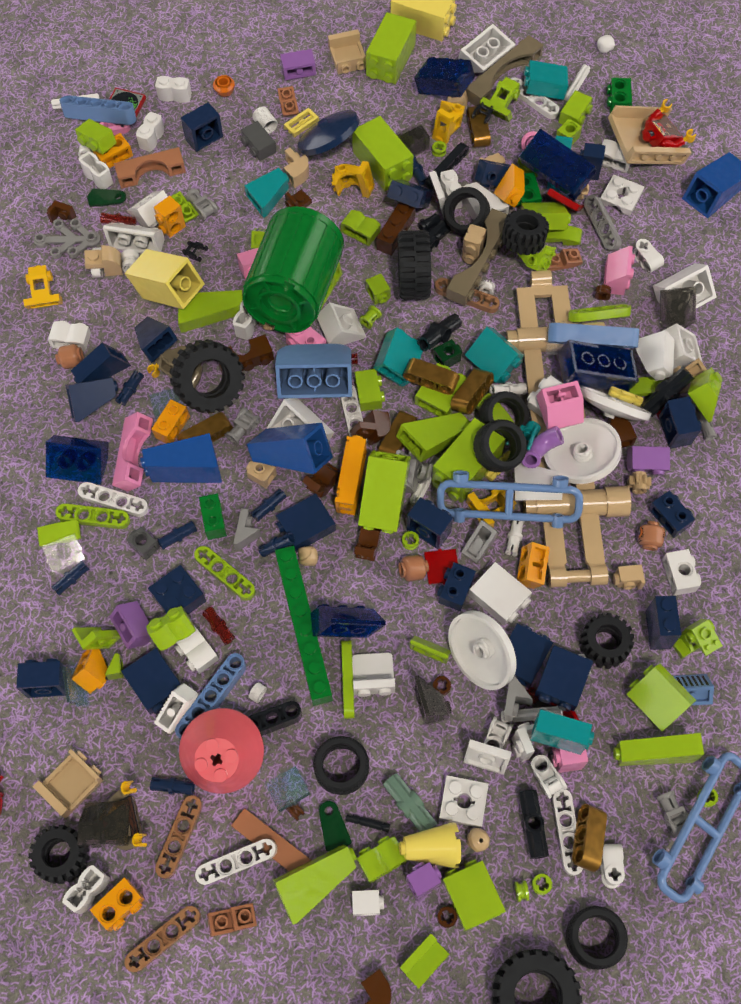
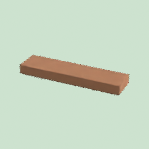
M245 808L231 825L252 843L262 839L273 840L277 845V853L272 859L288 871L311 861L310 858ZM265 843L264 848L261 850L269 855L272 846Z

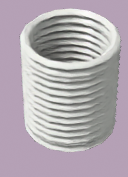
M266 107L257 108L252 115L255 122L258 121L268 134L273 132L278 125L277 120Z

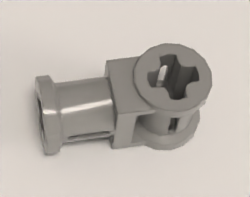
M193 188L187 192L185 199L193 204V207L203 221L209 215L218 212L215 203L205 195L202 197L197 189Z
M243 408L233 421L234 427L230 432L225 433V437L233 444L238 445L240 443L239 440L244 434L248 436L260 424L261 417L254 416L248 412L247 408Z
M673 790L658 796L656 799L661 802L665 811L663 817L670 835L676 838L689 814L684 806L679 807Z

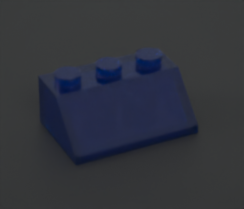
M53 435L46 441V478L90 482L101 485L108 461L109 442Z
M322 604L310 613L313 636L368 638L386 625V621L374 609L365 608V606L348 608L347 605L330 607L328 604Z

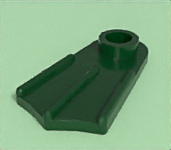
M92 188L87 195L90 207L108 206L123 203L126 200V194L121 190Z
M332 801L322 803L319 808V815L326 851H331L343 844L349 846L352 841L338 806ZM327 807H331L333 809V813L331 815L325 814V809Z

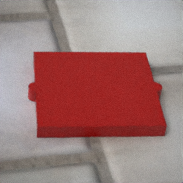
M438 549V551L424 552L425 560L429 564V571L427 572L428 584L443 583L445 585L447 579H444L447 568H452L454 562L458 564L456 549Z

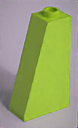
M242 290L198 292L184 309L178 308L180 332H187L235 317L237 312L240 311V304L243 300Z
M459 412L401 424L396 437L420 462H423L450 447L469 425L470 421Z
M701 733L619 741L613 749L614 759L618 760L619 766L679 764L696 762L704 755Z
M343 844L273 879L290 922L293 925L298 923L356 868L354 861L357 860V857L352 848H348V846Z

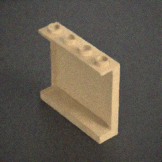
M615 105L608 116L626 163L680 165L686 162L692 152L690 148L652 147L648 141L643 140L642 131L645 129L644 124L647 118L656 109H660V107ZM672 108L670 109L669 112H667V113H664V112H663L662 114H665V115L668 117V115H669L670 112L672 111Z

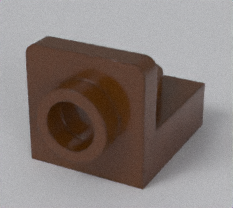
M302 189L293 195L289 192L285 193V205L287 207L298 206L306 208L312 204V199Z
M56 200L47 209V216L51 223L58 216L63 220L76 218L73 206Z

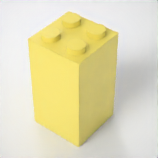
M391 0L392 14L416 20V34L442 42L444 37L449 35L450 26L455 24L456 16H454L457 8L455 0Z
M146 249L124 273L143 299L184 309L205 285L187 257Z

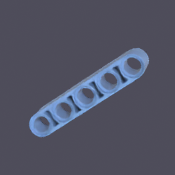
M70 95L63 96L59 100L64 117L91 119L98 122L130 125L137 121L134 106L131 102Z
M549 323L548 343L638 348L640 329Z
M233 653L227 657L179 721L175 732L180 740L182 731L194 719L195 713L217 709L244 674L246 664L240 654ZM234 662H241L239 668L231 667ZM222 678L229 679L225 685H220L219 681ZM209 695H217L214 701H207V697Z

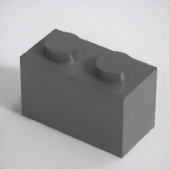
M258 121L241 129V142L245 147L248 146L253 157H257L261 161L276 153L275 141Z

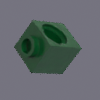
M452 339L433 350L434 360L441 365L451 367L461 361L462 349Z

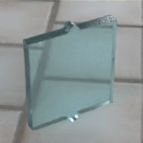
M173 389L162 390V392L149 395L156 421L170 399L183 405V402L174 393Z
M62 667L67 703L75 704L77 707L90 706L88 692L71 679L76 668Z
M296 766L283 774L280 773L277 778L265 784L279 813L292 805H297V802L310 795Z

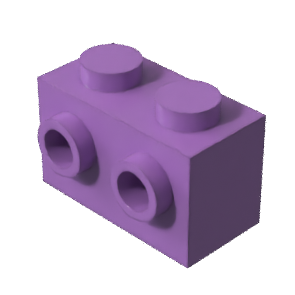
M312 49L280 54L285 80L316 75Z
M632 446L627 449V471L652 472V475H664V472L670 470V447Z
M134 601L117 605L109 617L126 648L131 649L147 645L151 640L146 628L149 621L139 603Z
M420 862L412 867V873L406 876V882L416 900L438 888L442 878L437 866L432 867L430 862L427 864Z

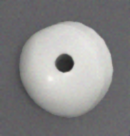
M604 35L598 39L597 47L601 53H607L614 49L615 42L612 36Z

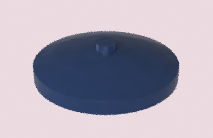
M353 110L339 111L313 124L298 141L301 153L306 156L317 155L345 141L359 125L360 120L356 112Z

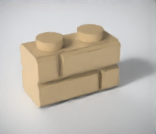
M473 224L469 226L463 240L462 260L465 263L474 264L483 253L486 238L485 228Z

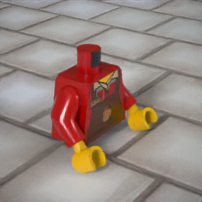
M668 99L663 100L660 109H656L647 118L644 124L645 129L642 131L643 140L648 141L652 147L680 148L685 145V142L692 143L696 138V134L692 135L693 129L687 130L686 136L683 137L668 117L662 114L663 112H669L672 104L665 106Z

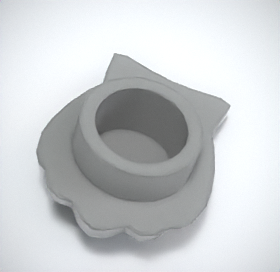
M425 463L424 465H419L416 478L419 479L420 484L430 479L433 470L432 464Z

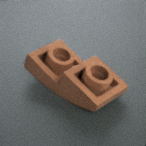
M293 86L277 88L283 117L298 115V105Z
M578 248L562 249L560 253H556L552 257L551 265L547 270L556 271L582 265L583 261Z
M253 903L207 914L210 937L257 926Z

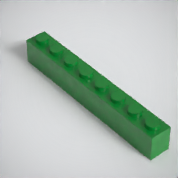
M290 546L275 550L312 704L316 706L332 702V692L295 548Z

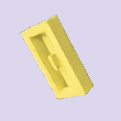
M307 108L286 122L284 129L288 130L295 138L318 122L319 117L311 109Z

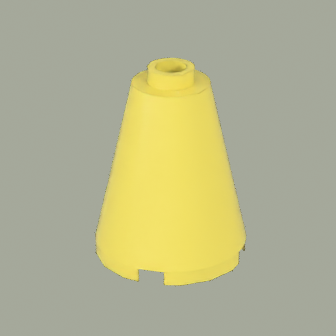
M455 822L447 823L404 836L403 841L399 842L400 855H404L405 860L430 862L433 865L459 868L458 864L461 862V841L455 836V832H459L457 824Z

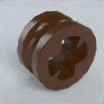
M603 284L596 287L595 298L597 300L607 301L610 299V286Z
M439 676L434 680L433 691L435 694L445 696L450 692L451 682L447 677ZM442 681V684L445 682L446 690L442 691V688L438 690V682Z
M291 800V804L289 806L286 805L284 808L298 821L299 816L305 813L294 800Z
M443 907L438 912L437 921L442 927L450 928L457 921V913L452 907ZM447 911L448 914H453V919H450L452 923L447 924L446 921L441 920V915L444 916L442 912Z

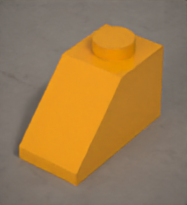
M512 163L493 194L515 208L525 193L524 170Z
M90 649L83 652L71 680L90 694L96 689H101L107 681L105 673L108 668L100 649Z

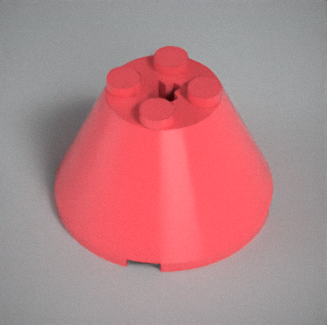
M229 708L209 710L195 717L186 727L179 746L181 766L187 777L199 788L216 794L235 792L248 785L259 772L264 757L263 740L256 724L245 714Z

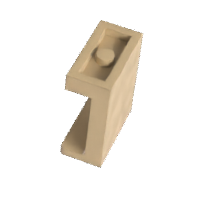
M358 29L328 35V47L338 74H346L366 68V55L360 42Z
M70 749L68 751L70 755L43 782L38 780L32 786L65 819L103 781L99 776L102 772L94 764L90 767L85 762L88 758L79 750L75 753Z

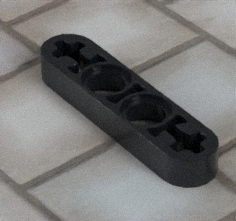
M460 142L436 167L434 171L437 173L439 181L441 172L451 170L454 166H457L467 155L469 146ZM429 175L424 183V187L433 191Z

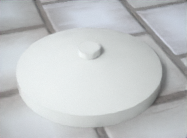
M580 386L583 398L593 406L604 411L603 415L614 419L617 416L637 421H649L652 413L595 389Z
M584 418V422L581 424L561 428L564 444L551 449L544 455L548 469L562 472V476L569 478V483L586 484L604 478L615 469L622 455V445L619 434L610 424L599 419Z
M470 610L455 617L449 627L448 641L452 656L462 673L471 682L483 689L498 690L507 685L513 679L516 672V656L513 645L503 628L493 618L480 611Z

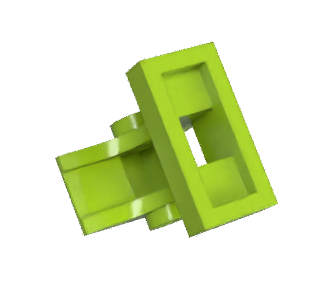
M505 77L503 81L500 80L492 98L489 100L483 97L480 104L484 102V105L487 107L493 106V115L510 122L513 117L511 110L507 108L513 99L517 102L520 95V83ZM502 93L507 96L505 100L500 98Z
M546 245L539 253L518 255L527 267L536 271L547 270L551 265L552 257L556 255V247Z
M701 618L686 627L672 647L680 658L683 659L699 648L706 657L723 645L714 631L715 626L712 621Z

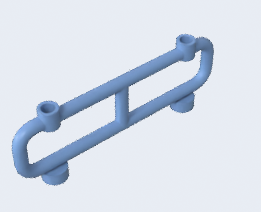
M457 470L453 472V480H445L438 486L436 503L437 508L448 511L452 515L453 521L457 523L465 522V518L552 522L551 526L553 528H563L564 523H573L581 517L583 494L578 488L568 486L569 478L562 475L553 476L552 485L470 481L469 472ZM449 487L506 490L505 512L465 510L464 508L448 509L444 505L445 490ZM514 491L573 494L575 496V511L572 515L568 516L560 513L552 515L513 513Z
M726 752L718 759L711 755L703 761L702 769L709 774V777L669 853L664 849H659L653 855V864L660 868L657 876L659 889L677 903H685L689 901L694 893L698 895L704 890V883L700 880L741 801L740 781L734 786V795L716 829L699 816L727 761H731L741 769V758L732 752ZM696 824L712 838L693 875L687 878L684 892L678 894L667 885L666 878L692 827Z

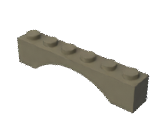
M530 35L522 39L518 45L500 58L493 66L489 67L486 72L479 75L473 83L468 84L466 87L468 101L474 106H479L483 97L490 100L492 87L499 77L513 68L528 65L530 60L536 61L542 56L543 44Z
M493 208L491 209L484 224L486 229V246L484 251L471 267L453 276L447 287V299L466 306L468 300L471 301L473 299L474 290L480 286L483 273L486 274L488 272L490 261L494 260L497 255L498 246L501 247L503 245L501 236L505 218L508 214Z

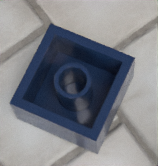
M209 102L181 117L185 140L195 152L223 137L220 115Z
M690 396L668 400L659 414V420L670 449L691 445L701 431V422L699 419L697 420L696 408L694 403L691 402Z
M420 497L407 515L406 530L417 533L420 539L436 549H440L451 533L453 517L448 511L437 508L432 501L424 500Z
M181 565L148 587L152 597L165 614L172 608L182 606L188 615L206 602L203 592Z
M46 659V662L26 660L25 663H18L16 688L27 698L68 696L70 671L58 659Z

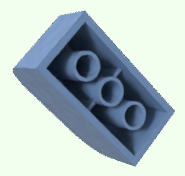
M294 344L282 347L277 351L275 369L278 399L352 397V358L349 347L342 344Z

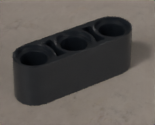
M288 701L248 717L258 724L260 734L263 736L296 724L302 718V711L297 702ZM290 709L298 711L293 717L288 716L287 712ZM271 716L278 717V721L274 724L267 722Z

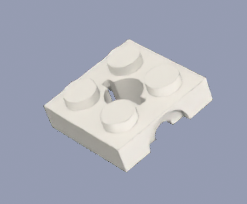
M613 174L600 199L604 206H617L621 213L630 216L643 193L644 186ZM624 188H626L624 197L619 199L618 194H622Z
M447 775L439 820L482 828L489 784ZM465 795L474 804H471L468 808H461L455 800L459 796Z

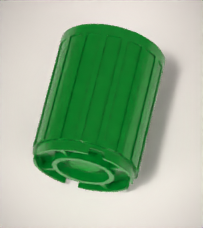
M298 206L280 209L271 217L243 286L244 306L247 312L260 324L265 325L266 322L275 326L274 330L296 333L309 328L315 319L318 318L344 250L343 235L332 220L318 211Z

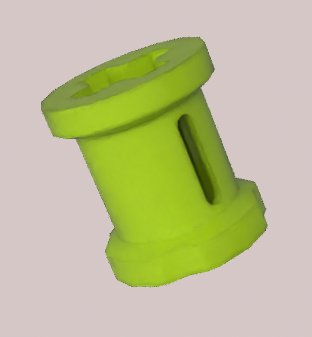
M370 305L365 315L360 316L359 322L366 328L371 329L373 323L382 317V313L377 307Z

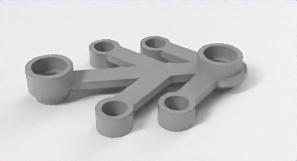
M75 218L70 221V225L73 230H77L83 236H76L65 227L63 220L56 219L53 222L55 230L60 231L65 236L46 237V235L38 233L33 240L37 248H45L48 244L64 243L59 248H51L50 254L52 258L59 259L67 251L69 257L74 259L87 247L99 245L101 237L95 231L89 232L81 225L80 220ZM76 243H81L77 247L73 246Z

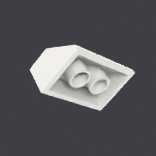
M492 24L460 50L457 63L468 73H483L514 48L516 44Z
M113 222L103 226L108 245L117 250L134 249L138 253H143L146 249L161 252L165 241L162 229Z
M694 263L653 285L657 301L673 320L682 317L717 297L709 267L705 264Z
M298 398L284 399L267 427L268 429L322 423L328 442L335 433Z

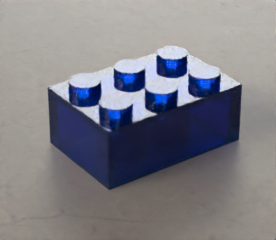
M429 57L414 79L419 94L461 97L475 78L471 60Z

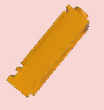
M358 435L347 436L338 490L336 492L337 497H335L336 512L354 516L356 515L367 455L366 439Z

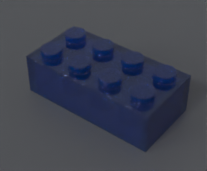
M541 128L519 156L523 165L573 200L578 198L596 174V168L593 164Z
M568 340L558 351L564 384L578 381L579 386L609 390L611 386L628 392L639 382L633 350Z

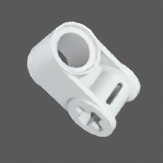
M640 239L636 242L632 254H635V260L642 269L647 271V274L664 265L663 256L648 240Z
M494 716L484 744H494L497 748L503 749L513 724L510 723L508 725L497 720V717Z
M537 755L532 759L533 773L548 799L552 798V795L561 789H567L564 779L556 771L547 756ZM541 765L547 766L545 770H537Z
M604 844L600 866L602 883L610 889L617 888L625 878L624 855L621 844ZM611 872H613L614 876H617L615 881H613V877H609Z

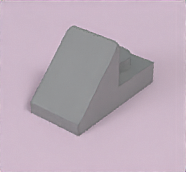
M241 508L233 542L234 548L237 551L262 536L260 529L251 528L253 517L250 516L249 509Z
M481 520L461 553L475 563H479L489 546L494 544L498 531Z
M515 676L509 682L504 711V721L513 723L514 716H518V703L533 705L531 696Z

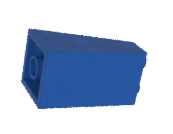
M729 152L697 171L682 199L706 218H709L741 190V160Z
M322 423L268 428L247 443L253 462L309 474H315L333 458Z
M210 433L142 450L141 465L146 477L150 476L152 482H222Z

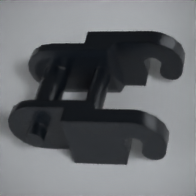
M482 102L479 106L477 105L471 118L474 119L479 113L486 115L484 123L487 124L494 111L493 106L487 107Z
M188 241V247L183 249L182 253L188 255L190 259L201 262L202 258H197L195 252L197 249L208 251V246L205 245L204 247L203 243L197 241L195 243Z

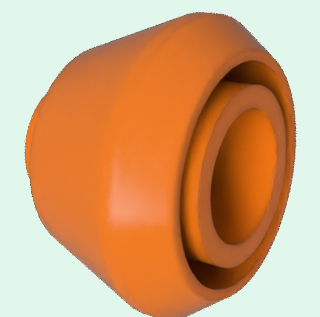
M221 75L213 81V88L219 96L228 97L232 94L235 82L231 77Z

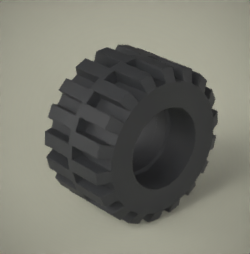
M513 210L505 218L501 236L502 243L506 245L507 249H511L512 252H517L520 255L536 254L545 245L549 223L542 214L536 213L534 210Z
M602 613L598 614L597 618L595 616L592 617L580 635V651L585 652V657L590 658L593 664L597 663V668L605 666L606 669H610L612 666L614 668L619 666L620 663L622 664L634 646V642H632L634 634H630L632 631L631 626L627 627V621L619 620L620 616L618 615L612 617V613H607L606 616ZM601 632L611 634L616 639L617 648L612 650L604 649L598 644L596 634Z
M52 825L50 830L43 829L41 831L42 835H36L34 838L36 843H31L30 849L33 852L29 853L28 857L32 859V862L29 863L30 867L34 869L33 872L41 879L53 884H65L66 881L69 883L74 881L73 878L75 876L79 877L81 875V869H86L85 861H89L90 858L87 855V852L90 851L89 846L86 845L87 840L82 837V834L69 826L59 825L57 827ZM60 842H67L70 847L68 860L59 867H52L49 862L51 849Z

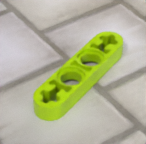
M616 304L569 310L568 320L571 322H585L627 317L631 315V305Z
M61 504L55 510V514L61 522L79 520L81 525L125 529L130 524V517L123 510L74 504ZM65 509H67V511L72 514H65V516H62L61 512H65ZM81 512H88L89 515L86 519H79ZM107 514L105 521L99 522L97 520L99 515ZM123 516L125 520L119 523L116 519H120Z
M200 546L195 550L194 556L197 563L239 598L245 601L254 598L256 593L254 585L207 546ZM201 552L207 554V557L211 560L209 563L207 559L200 557ZM216 563L223 565V569L219 572L212 570ZM230 575L238 577L237 581L233 584L227 582V578ZM240 583L245 589L250 587L251 593L243 595V590L239 587Z
M352 640L341 641L344 719H353L355 714Z

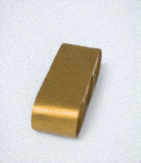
M477 106L467 107L469 128L472 130L471 139L472 143H474L473 148L490 146L491 137L488 122L487 124L484 123L486 115L479 113V115L472 119V114Z
M417 358L410 359L403 374V377L409 382L447 395L454 393L460 379L459 374L452 370Z
M474 368L453 396L451 409L470 415L487 393L491 384H493L494 374Z
M400 410L378 451L396 454L397 450H402L404 445L396 437L400 426L403 423L418 421V417Z
M219 412L181 432L177 440L180 441L210 433L211 440L214 442L224 437L226 432H230L233 426L224 412Z
M583 804L578 812L572 862L574 865L588 871L596 872L602 862L607 814L589 804Z

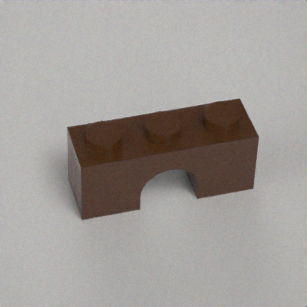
M402 202L398 203L377 236V250L390 256L393 255L398 247V233L403 230L408 231L415 220V207Z
M266 334L248 340L250 351L247 354H237L239 362L244 367L242 371H250L261 364L267 365L274 360L273 351ZM217 362V364H218V366H219V368H220V371H221V373H222L221 365Z

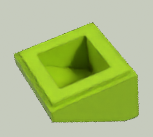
M118 653L114 654L105 673L108 680L124 678L121 672L124 670L123 659Z

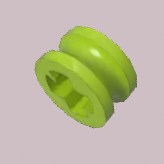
M442 141L434 142L432 154L435 157L445 156L447 145Z
M413 531L404 533L402 536L403 547L407 550L416 549L419 545L418 534ZM413 537V541H415V543L412 542V544H408V541L405 539Z
M712 789L710 793L712 795L710 798H713V800L705 802L703 807L710 808L718 802V793L715 789Z
M546 874L535 876L532 880L534 892L538 895H545L552 889L551 878ZM541 878L545 879V884L548 885L547 889L543 888V891L539 890V885L536 884V881H540Z
M523 880L521 884L518 881L514 882L517 902H521L522 899L529 901V890L526 880Z

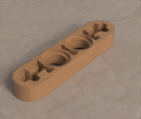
M446 278L437 279L435 282L436 293L446 297L447 287L451 280ZM475 289L474 296L479 297L480 300L477 302L468 300L466 304L488 313H495L499 309L500 301L493 295Z
M191 795L184 799L158 858L155 871L163 879H169L175 874L202 811V802L197 796ZM193 800H196L195 804L198 807L197 809H192L190 813L191 816H194L193 820L187 816H182L183 812L186 814L189 812L188 802L192 803ZM184 820L188 821L190 825L188 831L180 832L178 824ZM174 841H178L181 844L179 852L171 853L169 845ZM165 854L176 858L175 862L170 860L169 867L171 871H166L165 874H162L163 870L160 867L161 865H166L168 858H164Z
M187 906L127 954L125 958L126 969L134 973L142 971L198 925L201 920L200 911L194 906ZM188 911H190L191 913L196 912V915L194 916L195 921H187L185 924H183L187 927L183 931L181 924L176 920L178 918H180L181 921L185 920L187 918L186 913ZM171 925H176L179 930L175 938L167 936V928ZM152 940H158L160 943V949L156 953H151L148 949V945ZM143 948L145 954L150 958L146 960V957H143L139 960V967H131V957L141 956L143 953L140 949Z

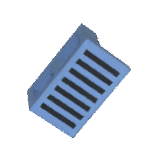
M707 674L673 676L697 700L692 705L713 704L714 685Z

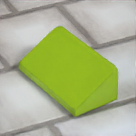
M414 636L410 641L411 650L447 664L451 650L418 636Z

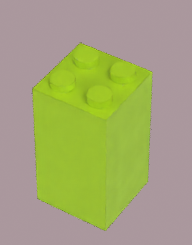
M386 12L366 51V76L385 81L386 83H397L416 44V20Z
M381 116L357 127L352 134L353 153L361 163L362 161L369 162L373 178L384 191L389 190L392 180L409 181L413 177L414 155Z
M474 418L433 465L431 482L436 489L445 480H453V472L457 470L469 472L470 481H481L488 470L477 461L473 449L475 435L485 425L478 419ZM493 431L489 438V446L492 454L499 459L502 456L506 438ZM449 487L445 492L448 493L452 500H458L462 503L467 498V495L472 492L473 488Z
M375 450L368 456L358 525L363 526V529L374 530V528H377L389 534H392L393 531L397 532L401 522L411 456Z

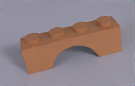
M179 147L114 163L121 189L138 185L140 177L151 170H160L169 176L186 173Z

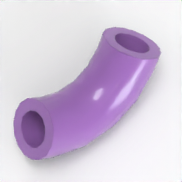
M559 427L550 428L534 438L531 449L526 451L522 461L525 467H538L542 457L548 451L564 444V438Z

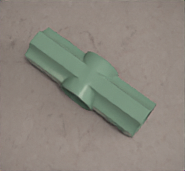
M396 773L383 783L384 788L395 800L398 809L404 812L405 818H409L419 832L437 826V822L425 809L420 797L413 790L409 789L400 775Z

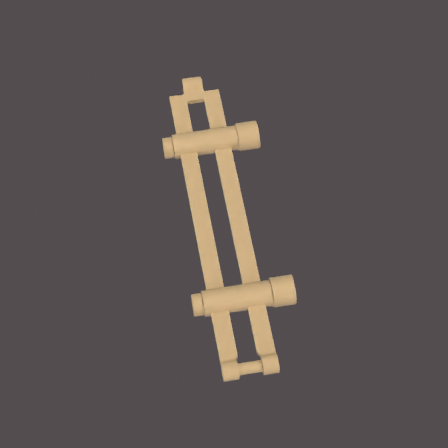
M551 270L532 271L530 287L516 289L520 328L506 331V339L524 354L528 396L532 391L536 392L539 389L538 385L544 378L541 352H558L562 383L578 381L579 386H581L577 351H605L606 348L548 343L549 327H538L535 298L551 297L554 323L573 324V322L568 320L569 310H571L568 285L553 286ZM604 322L581 323L582 325L605 326ZM530 410L531 421L540 425L541 430L539 434L547 430L544 420ZM543 456L538 467L548 469ZM594 482L575 484V487L583 494V511L580 517L585 564L588 565V570L566 571L567 559L563 528H553L551 526L552 522H543L545 546L550 547L547 563L550 588L567 587V583L589 582L590 586L608 584V569L605 564L599 516H604L605 518L630 516L631 494L628 486L603 487V489H595ZM563 493L562 500H523L524 513L552 515L560 513L567 516L572 515L575 511V496Z

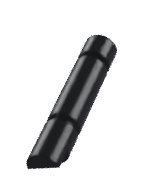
M355 814L353 816H346L347 822L389 833L391 825L389 823L360 817Z

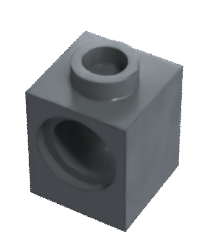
M141 526L137 530L132 531L127 539L129 546L144 560L150 558L160 548L157 540ZM146 540L145 544L138 545L140 541Z

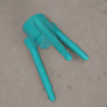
M534 421L527 422L526 426H520L521 431H523L526 437L525 439L529 441L526 448L528 451L531 449L534 438L541 430L540 425Z

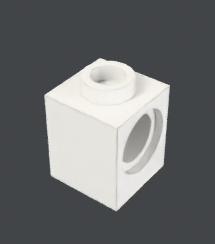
M379 890L352 891L353 916L380 915V910L384 909V896H379Z

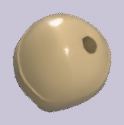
M306 546L298 549V561L301 565L315 566L317 564L318 552L315 547Z
M481 828L471 829L466 838L467 845L476 852L486 850L490 844L488 833Z

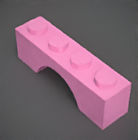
M139 412L126 417L124 420L112 485L125 491H131L141 486L144 469L139 467L138 456L143 443L150 436L153 422L152 418Z

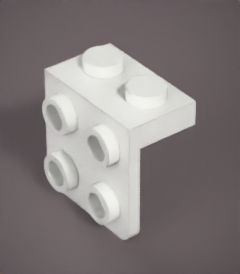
M391 653L356 654L352 656L354 695L367 697L371 694L386 696L395 693L393 657Z
M530 722L519 725L512 737L514 744L512 746L513 753L516 758H520L521 763L529 760L535 751L529 739L534 724L530 725Z

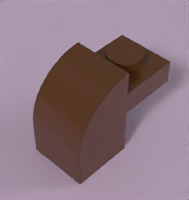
M372 410L363 419L364 422L359 421L350 430L351 437L358 435L363 437V439H367L368 445H375L390 431L389 413Z
M615 416L612 419L608 417L607 423L619 434L622 448L633 446L637 436L631 423L625 418Z
M327 462L314 475H306L302 482L307 485L306 488L323 498L337 483L340 470Z
M363 526L361 527L359 540L354 550L355 558L375 561L382 529L366 530L363 529Z
M380 969L361 982L371 998L365 1004L391 1003V988Z

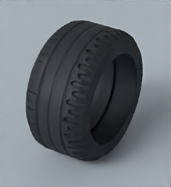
M461 187L453 191L447 197L443 207V215L447 225L462 235H466L469 226L472 224L484 228L485 220L490 213V204L487 198L479 190L472 187ZM466 198L477 199L480 204L477 218L467 225L458 224L454 218L457 204Z
M508 391L498 392L488 397L482 403L478 414L479 421L485 425L494 421L493 408L497 402H501L512 409L515 415V424L519 428L521 425L526 426L527 422L530 421V412L525 401L519 395ZM495 431V432H497L498 434H500L501 436H503L504 438H506V439H505V442L508 441L507 437H506L504 434H502V433H500V432H498V431Z
M502 419L482 426L476 433L473 442L475 456L481 466L492 472H505L517 467L523 461L527 451L526 437L521 428L509 420ZM493 431L504 434L510 443L511 452L506 462L497 459L490 450L489 438Z
M336 736L326 740L320 745L314 756L313 769L315 777L321 787L332 794L347 795L355 792L364 784L369 773V758L365 748L357 740L350 737ZM336 749H348L358 757L359 771L354 778L347 782L332 781L324 772L323 764L326 756Z
M601 906L586 907L578 911L571 918L566 929V943L569 952L579 964L593 970L610 968L623 958L627 950L628 936L625 925L620 917L608 908ZM589 918H600L606 921L613 930L615 936L614 948L604 958L589 956L579 943V928Z

